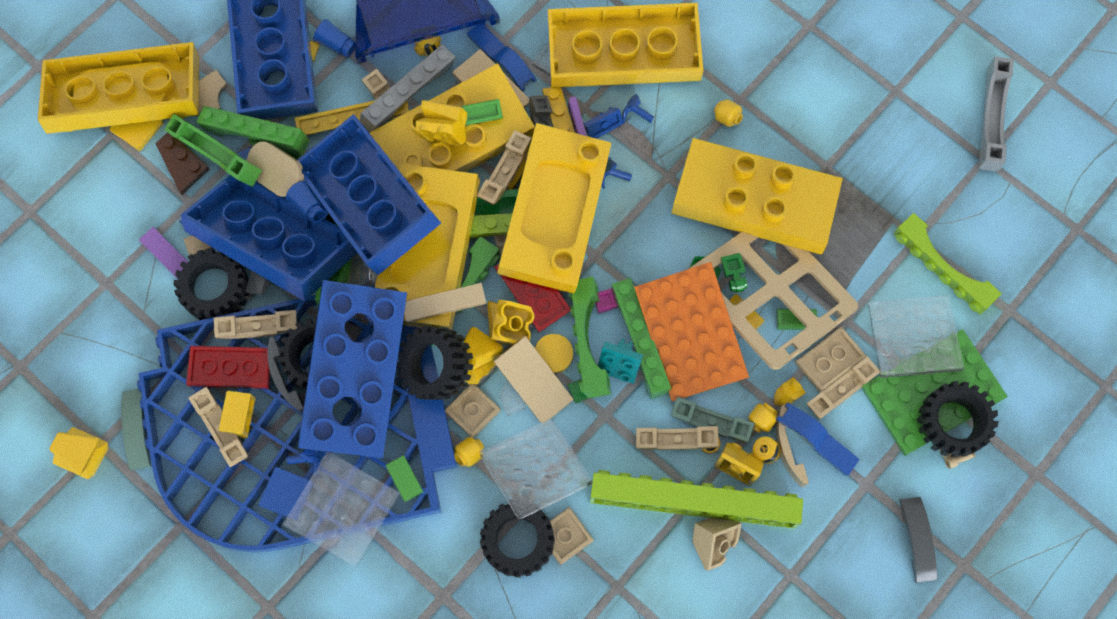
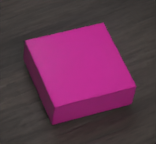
M611 289L599 292L600 302L595 303L599 314L617 308Z

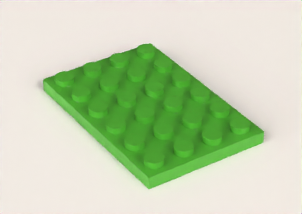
M963 329L861 387L904 456L926 444L923 440L927 437L926 433L920 434L919 428L923 425L922 423H917V418L922 414L918 413L923 405L924 399L940 386L946 383L949 385L952 381H958V385L963 381L969 382V388L973 385L979 386L978 392L981 394L986 391L989 394L986 400L989 402L993 399L995 404L1008 397ZM958 403L943 404L938 414L939 424L945 433L972 418L970 412Z

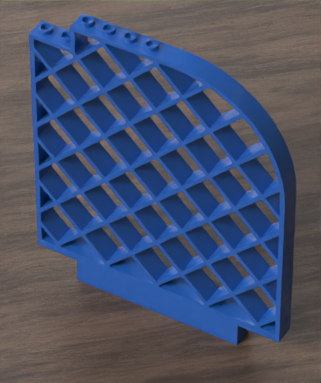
M376 282L367 283L360 286L375 288ZM313 295L305 301L295 299L217 317L235 316V318L273 315L279 311L296 310L298 323L309 307L318 304L315 301L316 295ZM215 317L157 330L158 337H155L157 347L160 348L161 355L158 356V361L162 368L139 373V380H137L138 389L142 394L140 407L145 415L142 422L148 438H145L147 449L150 450L154 478L164 502L173 515L196 535L232 550L270 552L441 513L434 472L457 467L443 399L425 400L415 398L416 395L407 393L409 388L403 390L394 384L393 391L401 395V397L389 413L387 431L389 429L411 443L404 454L407 462H409L417 448H419L427 487L423 488L421 486L423 493L420 494L410 511L397 515L381 505L394 485L391 475L375 499L370 498L352 486V483L368 459L388 471L386 463L376 457L360 456L346 479L342 480L322 467L331 452L321 451L322 455L319 456L322 461L320 471L340 483L341 486L324 511L306 501V506L321 515L307 536L295 538L281 529V526L287 517L278 514L272 523L251 508L266 488L275 467L279 468L290 452L294 455L300 454L293 447L299 440L302 419L286 442H283L264 429L282 404L302 416V413L292 407L280 392L275 394L269 389L257 388L272 397L273 400L256 424L251 421L250 426L253 429L242 444L248 453L262 433L282 446V448L265 473L242 460L231 468L227 465L214 484L194 472V469L211 445L218 449L220 448L210 431L207 435H204L186 423L195 411L192 403L189 400L178 416H175L158 404L176 379L186 385L187 380L180 376V373L189 362L190 346H201L214 328ZM353 317L347 321L362 331L355 342H362L372 332L370 322L365 325ZM402 325L400 344L402 341L407 342L408 340L405 337L409 333L414 334L413 330L419 327ZM196 332L191 340L184 336L185 334ZM288 333L275 337L280 347L283 345L281 342L283 336L288 338ZM177 337L188 345L171 366L167 338ZM255 338L233 339L228 347H241L243 342L247 340L257 347L268 348ZM313 343L300 360V366L306 373H309L306 369L310 364ZM399 345V351L402 352L403 348ZM432 345L425 349L421 360L423 376L430 383L438 378ZM163 378L151 394L149 381ZM289 378L286 380L288 390L291 392L295 384ZM190 387V388H192L193 390H195V393H197L198 391H200L201 389H203V388H205V387ZM239 388L237 392L249 393L252 388ZM343 397L341 400L352 407L341 424H349L359 413L360 407L349 397ZM215 398L219 406L223 408L224 403ZM408 400L416 439L392 425ZM153 408H157L174 419V422L159 443ZM183 426L203 438L185 465L165 453ZM160 456H163L182 469L169 488H167ZM240 463L262 476L244 503L222 490ZM309 463L312 466L304 478L312 481L314 479V464ZM190 475H192L211 489L188 520L176 506L173 499ZM348 489L371 503L360 522L351 526H345L331 517ZM221 494L238 505L240 509L217 540L199 530L197 525L217 496ZM429 496L431 507L420 509L426 498ZM378 508L390 515V517L370 521ZM248 512L270 526L258 545L246 546L228 543ZM328 520L340 527L319 533ZM277 532L290 539L270 544Z

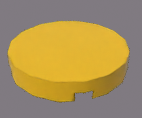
M549 334L543 336L535 346L536 351L553 373L563 372L570 366L573 360L572 345L562 335Z

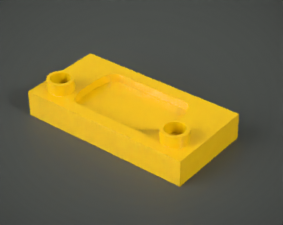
M193 42L49 59L42 62L38 121L46 134L171 119L173 114L181 118L199 115V55Z
M536 123L497 274L575 293L611 142Z
M400 163V172L432 210L441 224L382 273L377 275L375 288L407 292L406 301L458 289L461 287L477 194L479 192L480 180L478 174ZM456 311L410 323L406 322L404 314L402 325L419 328H448V330H452Z

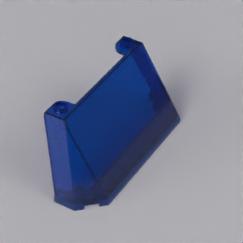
M356 0L355 57L357 63L361 64L367 62V55H371V58L375 57L374 54L478 24L484 26L486 21H489L491 26L500 23V17L488 0Z

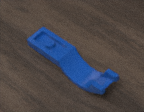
M482 22L467 32V36L492 61H497L507 70L515 85L522 92L525 90L523 85L529 80L533 83L536 81L535 76L520 56L511 48L505 46Z
M786 403L785 407L788 410L783 417L777 416L776 420L783 426L796 431L806 438L814 447L815 452L845 476H849L860 459L830 436L824 426L792 404Z

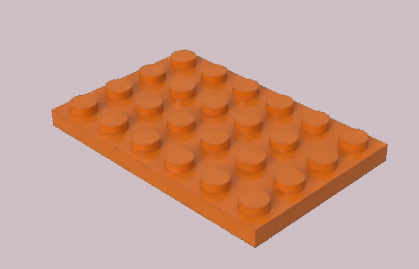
M712 262L634 287L651 340L655 342L671 386V390L668 391L671 401H675L677 397L685 398L749 378Z

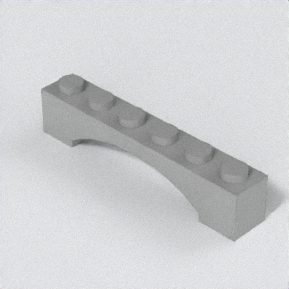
M442 44L361 112L359 121L369 132L386 124L394 113L419 90L447 72L453 66L456 57Z
M995 56L987 68L979 169L998 172L1005 164L1007 145L1004 142V117L1008 89L1013 75L1014 59Z

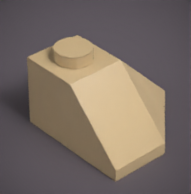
M708 518L695 523L692 542L705 570H712L725 562L727 558L724 555L730 547L734 548L739 542L742 523Z

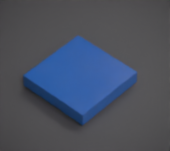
M275 467L258 506L298 521L314 482Z

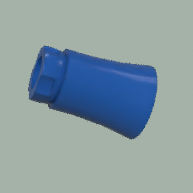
M328 19L323 20L314 33V42L322 44L346 58H349L356 49V42L334 26Z
M306 181L295 183L287 191L286 200L296 207L307 220L316 224L324 221L328 212Z

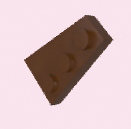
M166 133L155 143L181 195L210 170L188 147L169 133Z

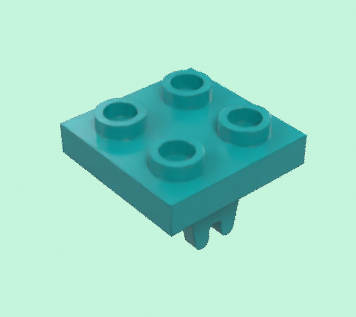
M624 338L620 340L618 345L604 342L598 367L601 370L605 369L609 376L634 384L643 354L632 351L633 342L629 341L628 344H625Z

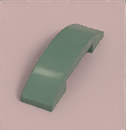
M139 389L122 392V431L130 470L151 467L150 450L147 449L145 443L146 431L142 422L144 411L140 407L142 394Z
M677 397L671 413L672 417L696 428L718 426L719 436L746 443L749 442L755 424L738 417L732 418L700 407L697 403Z

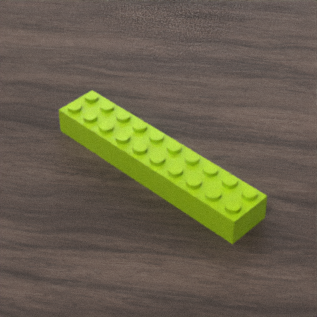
M598 470V473L593 474L590 503L792 529L802 524L803 498H798L797 494L786 493L785 496H779L774 491H764L763 494L756 493V490L751 488H743V491L735 490L733 486L715 488L714 484L702 483V486L693 485L692 481L682 480L681 483L672 482L673 479L660 478V481L652 480L651 476L646 475L634 478L629 473L610 475V471Z

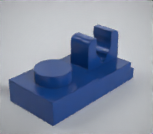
M610 107L607 112H601L598 116L583 124L587 136L597 139L621 126L624 122L620 109Z

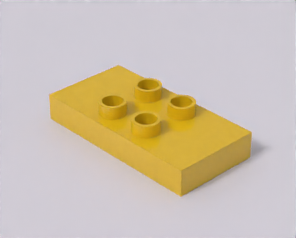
M698 3L548 9L551 88L701 81L703 59Z
M497 63L429 100L461 107L499 99L503 118L465 126L466 141L463 145L457 146L427 141L416 128V121L425 118L422 104L369 133L398 169L400 163L403 164V157L408 152L414 151L421 155L423 167L467 172L506 151L505 146L514 130L532 137L535 126Z
M693 138L671 214L740 233L744 232L758 238L822 255L828 244L843 178Z

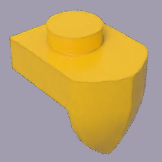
M793 377L777 388L774 394V405L791 404L806 392Z

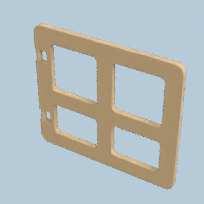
M741 232L690 268L712 262L715 269L721 264V257L737 253L741 254L742 259L765 283V286L738 305H733L723 295L724 302L733 328L771 369L778 370L854 314L858 309V303L809 251L782 244L798 262L778 275L750 247L749 244L758 239V237ZM807 273L811 274L838 303V305L822 317H816L789 288L791 284ZM773 297H778L805 326L803 331L778 349H773L746 320L749 314ZM836 312L840 317L833 321L830 316ZM793 345L796 350L789 354L785 349Z

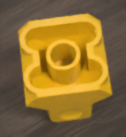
M422 100V110L425 118L416 121L417 131L427 141L433 143L441 142L457 146L463 145L466 141L465 125L467 112L462 107Z
M498 300V303L488 301L489 337L502 345H514L522 337L526 336L530 341L529 324L534 320L532 307L507 300Z
M471 327L463 343L469 344L470 348L466 351L467 353H472L473 359H469V364H473V370H468L467 373L471 375L470 381H465L469 385L478 384L484 375H488L495 366L493 359L500 356L504 350L503 346L492 340L491 337L478 328Z
M72 427L67 433L58 432L49 450L54 454L53 464L83 478L90 479L95 475L108 450V442Z

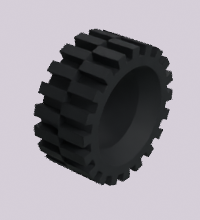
M207 248V253L199 250L197 251L198 256L194 257L192 254L187 256L190 260L187 264L184 261L181 262L180 266L183 269L182 271L176 270L175 275L179 280H174L173 285L177 288L174 292L179 298L180 304L192 316L194 315L199 320L230 314L233 311L240 312L241 310L238 306L240 304L246 305L247 301L244 299V296L249 297L250 294L246 292L248 283L246 277L248 276L242 266L235 260L218 250L216 253L213 248ZM209 269H221L227 272L228 285L222 295L213 300H201L195 296L194 284L201 273Z
M311 318L305 319V325H302L300 321L296 323L297 329L295 331L290 328L287 331L289 337L283 336L281 340L284 347H279L278 351L282 356L279 357V363L283 366V372L301 390H306L309 373L302 370L300 356L303 349L313 342L316 322H313Z
M422 327V329L417 328L413 330L414 334L409 333L405 337L408 341L401 342L402 352H398L400 363H397L396 368H400L401 372L397 373V377L404 380L401 383L402 387L409 388L407 393L416 395L415 398L441 400L450 399L451 396L458 395V390H464L467 386L463 382L470 381L471 375L467 374L468 370H473V364H469V359H473L472 353H467L466 351L470 346L468 343H462L465 338L462 335H456V331L448 330V328ZM434 344L442 353L443 369L440 376L430 383L423 376L421 360L425 349L429 345Z
M952 381L949 385L946 383L929 394L922 402L923 405L918 413L922 414L917 418V423H922L923 425L919 428L920 434L926 433L927 435L923 439L927 444L931 441L933 443L931 449L934 451L941 449V455L947 456L951 454L953 458L961 455L962 457L968 456L991 442L989 439L995 436L996 432L993 429L998 427L999 422L993 421L998 416V411H992L991 409L995 405L993 399L989 402L986 400L989 394L986 391L980 394L978 392L979 386L973 385L969 388V382L965 381L959 385L958 381ZM958 403L970 412L973 419V430L968 438H953L943 431L938 420L939 410L943 404Z
M509 501L507 505H499L496 511L493 509L489 513L490 517L488 519L485 518L483 522L484 527L480 531V546L483 549L482 552L485 558L498 572L509 577L521 578V576L525 575L527 577L535 571H540L541 567L548 563L549 557L553 552V545L555 544L554 531L549 518L536 505L532 503L529 505L526 501H520V503ZM513 519H523L530 522L536 528L538 535L535 549L528 556L520 559L509 558L502 554L497 543L501 527Z

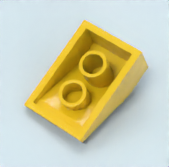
M727 442L714 467L750 487L759 478L764 462L755 458L752 452L748 454L743 451V448L737 443L732 442L730 444Z

